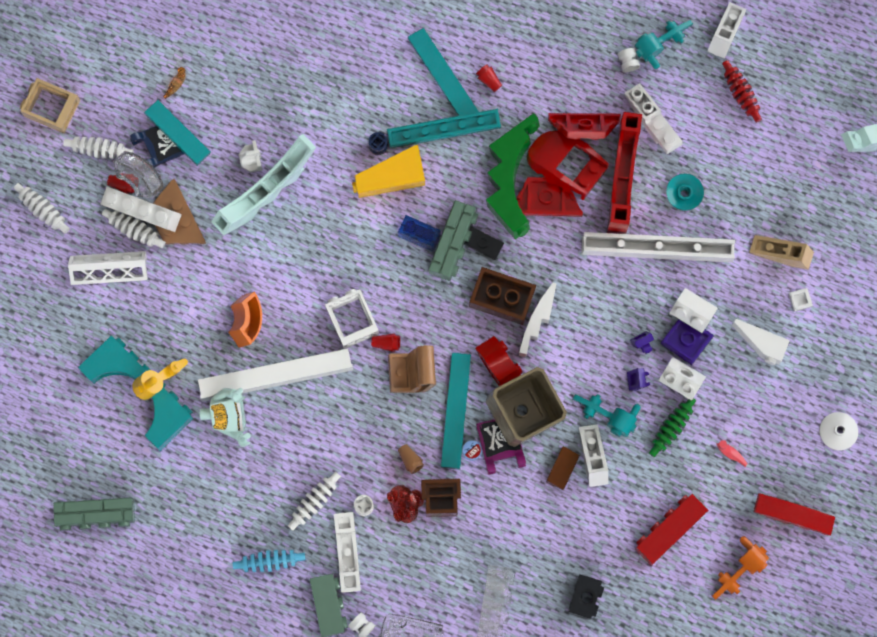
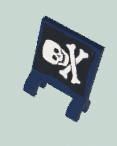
M157 126L130 135L132 145L135 146L144 141L151 158L142 161L145 172L184 155Z

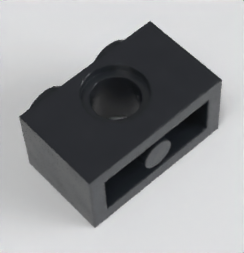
M579 574L568 614L591 620L592 616L596 617L599 608L596 605L598 597H602L604 587L601 586L602 581ZM583 593H589L592 596L590 603L582 601L581 596Z

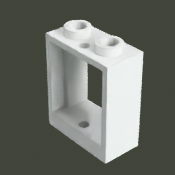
M352 289L341 298L333 297L325 304L344 349L379 334V330L360 289L357 291ZM359 300L370 326L344 337L333 310Z

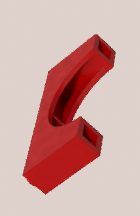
M623 112L621 118L607 233L626 234L630 224L632 181L642 114Z

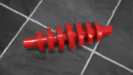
M726 60L722 65L726 70L724 77H730L726 81L728 85H731L729 89L731 92L735 91L732 96L734 99L739 97L736 102L742 104V110L748 109L745 112L747 116H752L756 123L761 121L762 118L759 114L761 108L759 105L755 106L758 101L756 98H753L755 94L754 91H750L752 89L751 85H746L748 81L745 78L742 79L743 74L737 73L739 69L732 67L729 60Z

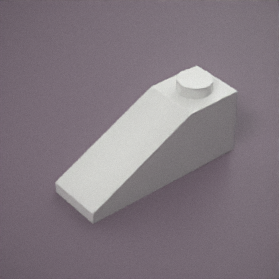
M729 2L708 48V52L725 59L747 9Z
M735 319L732 326L756 353L765 359L766 363L779 365L782 362L790 340Z
M598 424L579 427L589 487L609 484L608 467Z

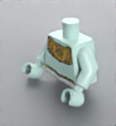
M223 388L211 398L210 408L200 409V419L212 420L214 430H218L237 440L241 447H245L250 444L246 439L251 437L250 433L243 434L246 427L243 400L246 397L242 396V388L238 390Z

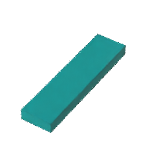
M159 100L144 112L195 165L198 166L211 154V151Z

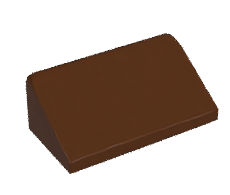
M563 446L546 483L564 491L580 455Z

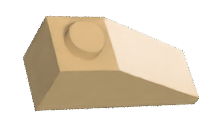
M754 235L749 251L751 254L784 265L809 270L814 254L807 244Z

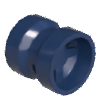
M375 132L369 137V149L375 155L384 154L388 147L387 137L381 132Z

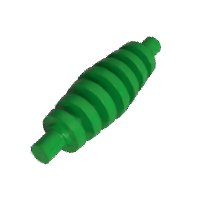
M688 399L686 403L681 402L678 405L680 409L675 408L673 410L674 414L670 413L668 415L670 420L665 419L663 421L665 426L661 425L659 428L663 434L657 432L655 436L658 440L653 439L651 442L653 448L649 454L655 458L659 451L664 452L667 449L665 445L670 446L672 444L671 440L675 441L677 439L676 434L680 435L682 433L680 428L684 429L686 426L684 421H689L690 417L687 414L692 415L694 412L692 406L695 404L696 399Z

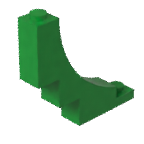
M534 113L489 145L491 155L499 164L487 172L489 181L498 190L486 199L487 207L514 239L525 236L530 229L529 221L521 211L515 196V179L520 161L531 145L529 134L535 133L538 127H540L539 119Z

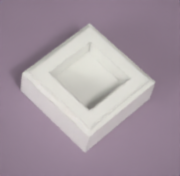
M807 288L788 293L794 312L813 306Z

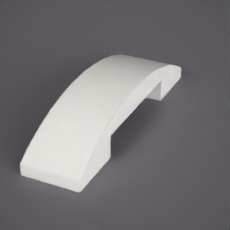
M354 513L334 514L341 593L361 591Z

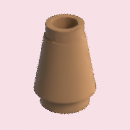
M407 444L398 449L407 471L414 474L423 468V459Z

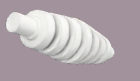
M75 137L73 140L64 139L63 146L72 147L73 152H78L80 149V154L85 155L87 150V155L91 157L94 153L95 158H100L102 155V158L107 159L109 155L110 159H114L117 154V159H122L123 156L132 157L134 152L133 149L125 148L122 143H119L117 147V142L112 141L110 145V140L104 139L103 142V138L97 137L96 140L95 137H90L89 140L87 137H82L81 141L80 137Z
M19 183L14 186V189L19 193L18 198L23 201V204L28 207L30 212H33L36 218L39 217V220L45 221V224L48 226L51 225L52 229H60L64 234L70 230L64 224L65 218L60 216L59 211L55 210L52 204L50 205L49 200L45 199L42 195L38 196V193L32 191L30 187L24 188Z
M108 209L103 210L102 215L109 219V224L112 226L115 224V228L124 235L126 234L128 238H133L135 241L140 240V243H147L150 247L156 245L163 248L166 242L159 239V234L156 231L153 232L152 228H147V225L141 223V220L137 218L134 220L132 216L127 217L125 213L120 215V212L117 210L114 212Z
M334 472L330 478L324 477L322 479L325 482L324 485L320 482L317 484L320 488L319 490L314 487L311 489L315 494L314 496L309 493L305 495L310 500L309 502L304 499L301 500L304 507L301 508L298 505L296 509L299 513L293 512V520L288 524L291 530L294 531L300 524L304 525L306 523L303 520L305 517L310 520L312 518L309 515L310 511L316 515L318 511L314 508L315 506L319 509L323 508L319 501L322 500L326 503L328 499L324 495L327 494L330 497L332 495L330 488L333 490L337 488L335 484L341 477L337 472Z

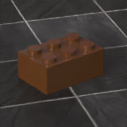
M481 267L469 307L524 325L536 285Z

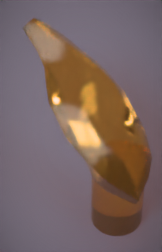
M178 68V74L172 79L167 92L163 96L165 99L182 86L186 78L185 68Z

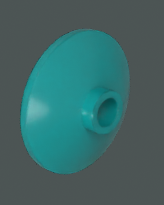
M679 174L669 181L666 188V196L673 207L688 211L700 205L704 197V187L697 177L691 174ZM686 191L688 196L683 197L681 192Z

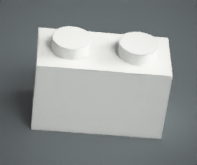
M685 288L671 309L670 314L703 333L718 308Z

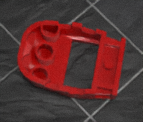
M557 130L548 131L540 135L527 152V162L537 174H542L547 178L546 181L548 183L562 187L563 191L569 194L572 191L580 194V199L582 200L587 197L609 167V163L589 144L580 139L566 138ZM576 147L588 154L590 160L574 181H572L556 169L572 148Z

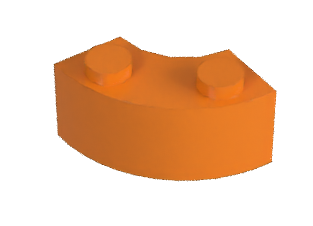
M255 291L242 295L230 305L234 314V322L228 333L239 348L251 345L261 329L262 308Z

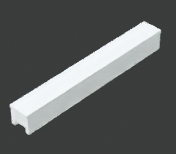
M584 232L581 255L733 263L735 259V240Z
M348 349L208 377L198 380L201 393L200 398L202 402L211 400L223 388L236 390L242 388V393L343 373L352 371L353 365L351 364Z

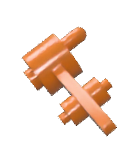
M745 536L740 537V543L748 550L738 560L743 566L732 577L727 572L724 574L720 572L718 574L720 577L718 581L722 586L712 595L715 600L726 590L731 594L734 592L738 594L740 592L738 589L740 585L736 580L746 570L754 574L756 571L760 573L767 567L765 562L769 557L766 555L767 551L763 546L753 545Z

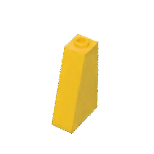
M414 145L356 174L355 182H352L354 193H358V197L362 198L425 186V177L418 145Z

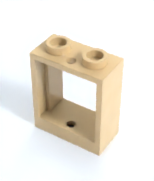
M36 78L35 82H32L28 89L29 94L27 98L23 99L20 105L22 115L61 133H65L80 103L78 95ZM42 90L67 100L56 122L31 112Z

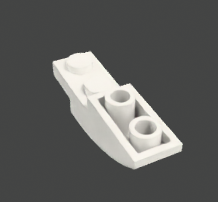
M640 83L624 93L634 112L642 114L641 123L656 144L659 143L666 154L683 145V141L663 117L660 108Z

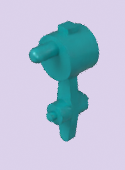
M691 20L679 26L675 21H667L665 28L668 32L659 38L653 32L640 36L635 44L638 57H642L645 62L649 61L654 69H658L660 63L655 57L664 50L662 43L671 38L676 43H683L685 38L683 31L693 25Z
M576 394L574 395L573 400L585 406L583 410L584 418H593L595 413H598L609 419L607 426L614 435L628 437L630 432L634 433L637 427L635 425L637 421L636 416L641 409L639 404H635L630 413L620 408H616L611 413L600 407L602 400L599 394H596V396L592 395L589 401Z

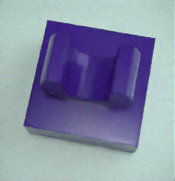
M645 331L630 339L632 346L637 349L641 348L643 353L647 354L653 351L649 342L653 341L654 338L650 332Z
M637 368L627 372L629 391H636L650 385L649 382L646 383L645 376H648L649 373L645 372L644 368Z

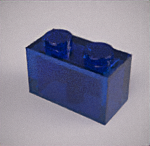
M405 215L398 230L399 238L431 252L434 251L441 235L440 229L408 215Z

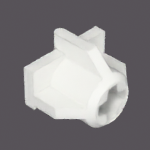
M254 140L252 144L245 145L238 154L241 167L249 172L263 171L260 161L261 153L257 148L256 140Z

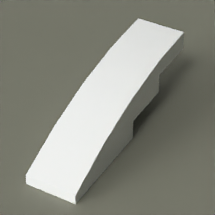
M557 283L551 284L535 308L524 333L519 356H527L530 339L538 340L541 322L549 323Z

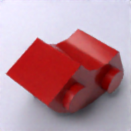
M495 336L475 348L498 386L521 376L523 373L517 363L514 364L506 352L508 348L502 340L499 342Z

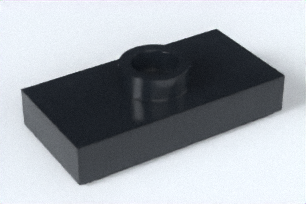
M471 226L469 230L472 231L469 242L465 241L464 245L496 260L504 243Z

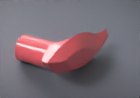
M725 440L716 443L719 450L725 456L741 463L745 467L747 466V462L735 448L727 444Z

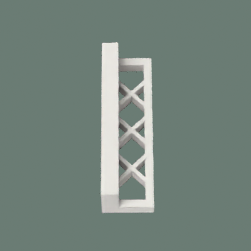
M146 251L70 256L68 268L71 285L147 280ZM134 267H142L143 274L135 275L131 270ZM119 268L124 273L121 276H115L111 272ZM95 270H101L105 274L102 277H96L92 273ZM74 271H82L86 275L84 278L75 279Z

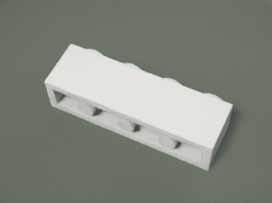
M106 187L100 203L103 206L173 232L176 231L182 215L110 187Z

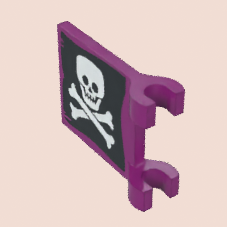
M495 420L476 424L488 475L496 473L494 461L516 457L518 468L526 467L521 444L516 447L508 445Z

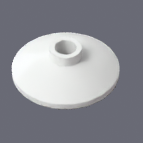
M834 412L827 415L821 422L820 437L829 448L845 450L856 442L858 426L855 420L848 414ZM837 427L843 428V433H838Z

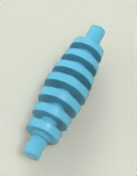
M266 550V558H263L262 552H258V559L255 558V554L250 555L251 560H248L247 556H243V560L233 562V570L244 569V572H249V568L252 567V572H257V567L259 566L260 572H265L264 566L267 565L268 572H272V565L275 564L277 571L280 570L281 563H283L284 568H288L289 562H291V566H296L295 563L297 561L306 560L305 552L296 554L294 550H290V554L287 555L286 550H282V555L279 556L278 550H274V557H271L270 550Z

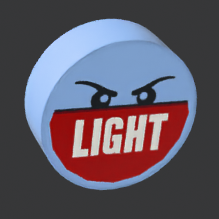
M472 440L464 444L462 452L467 460L474 461L481 456L482 448L477 441Z

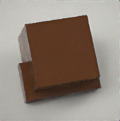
M460 479L421 480L422 500H426V517H456L458 515L457 499H461Z

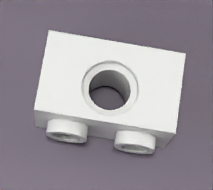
M672 357L658 381L692 400L706 376Z

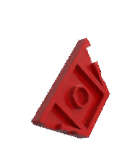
M548 113V121L566 138L574 140L581 138H590L592 140L605 139L619 124L621 114Z
M527 177L523 188L517 196L518 205L525 216H583V212L573 192L569 194L563 191L562 187L556 184L551 185L546 181V177Z

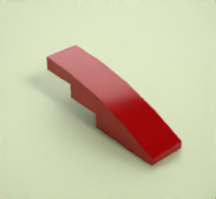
M758 493L753 511L782 523L792 524L806 530H813L827 536H831L836 518L832 515Z

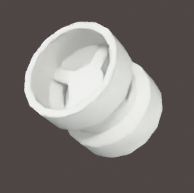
M635 48L624 49L617 54L619 60L622 61V72L627 73L640 68V63L636 59L637 53Z
M360 495L354 501V508L360 516H368L373 512L374 504L369 496Z
M361 612L348 627L352 631H356L359 637H367L376 626L372 622H368L366 616Z

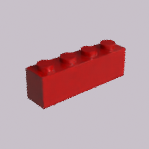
M685 494L677 502L680 506L676 510L671 508L664 515L666 519L661 524L656 522L650 528L652 533L648 537L643 535L636 542L638 546L635 550L650 566L709 511L693 494L689 497Z

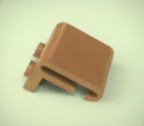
M418 346L410 353L388 355L390 393L427 392L436 385L434 346Z

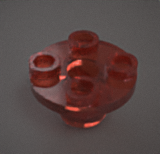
M397 485L387 493V499L393 510V517L397 522L411 523L416 520L418 508L424 504L422 493L419 490L414 489L411 491L404 485Z

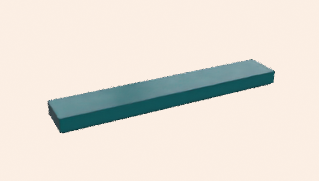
M422 28L408 36L409 42L457 115L479 112L426 30Z
M498 109L390 128L387 129L390 148L500 129L501 123Z
M452 353L441 468L460 469L471 354Z

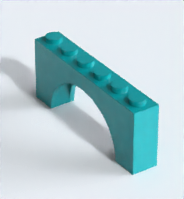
M112 335L78 367L93 384L104 377L112 375H123L136 379L145 371L151 370L146 364L141 366L138 362L139 357L132 350L128 352L124 348L126 344L119 337L115 339ZM164 382L162 390L152 397L154 419L150 429L145 434L146 438L159 451L193 420L191 416L193 412L185 404L181 406L177 402L179 400L178 396L173 391L168 393L164 389L166 386Z

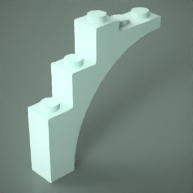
M304 134L299 136L286 154L263 178L236 200L220 209L211 223L224 236L251 221L261 207L274 201L284 187L297 181L304 171L303 166L316 149L314 144Z

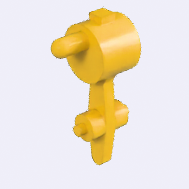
M187 359L173 361L159 373L153 370L145 371L133 381V392L140 399H150L162 390L164 380L172 378L188 364Z

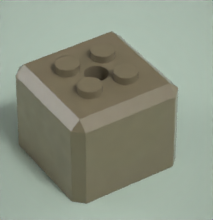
M539 367L497 387L486 398V404L508 445L513 447L559 424L566 418L567 414L544 369ZM519 405L526 408V415L521 416L517 413Z

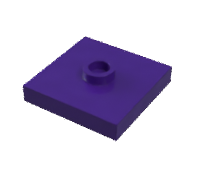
M678 319L660 344L692 366L714 335L706 329L701 333Z

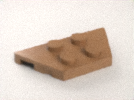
M175 178L172 179L153 204L182 215L175 232L156 226L162 240L166 242L165 244H206Z

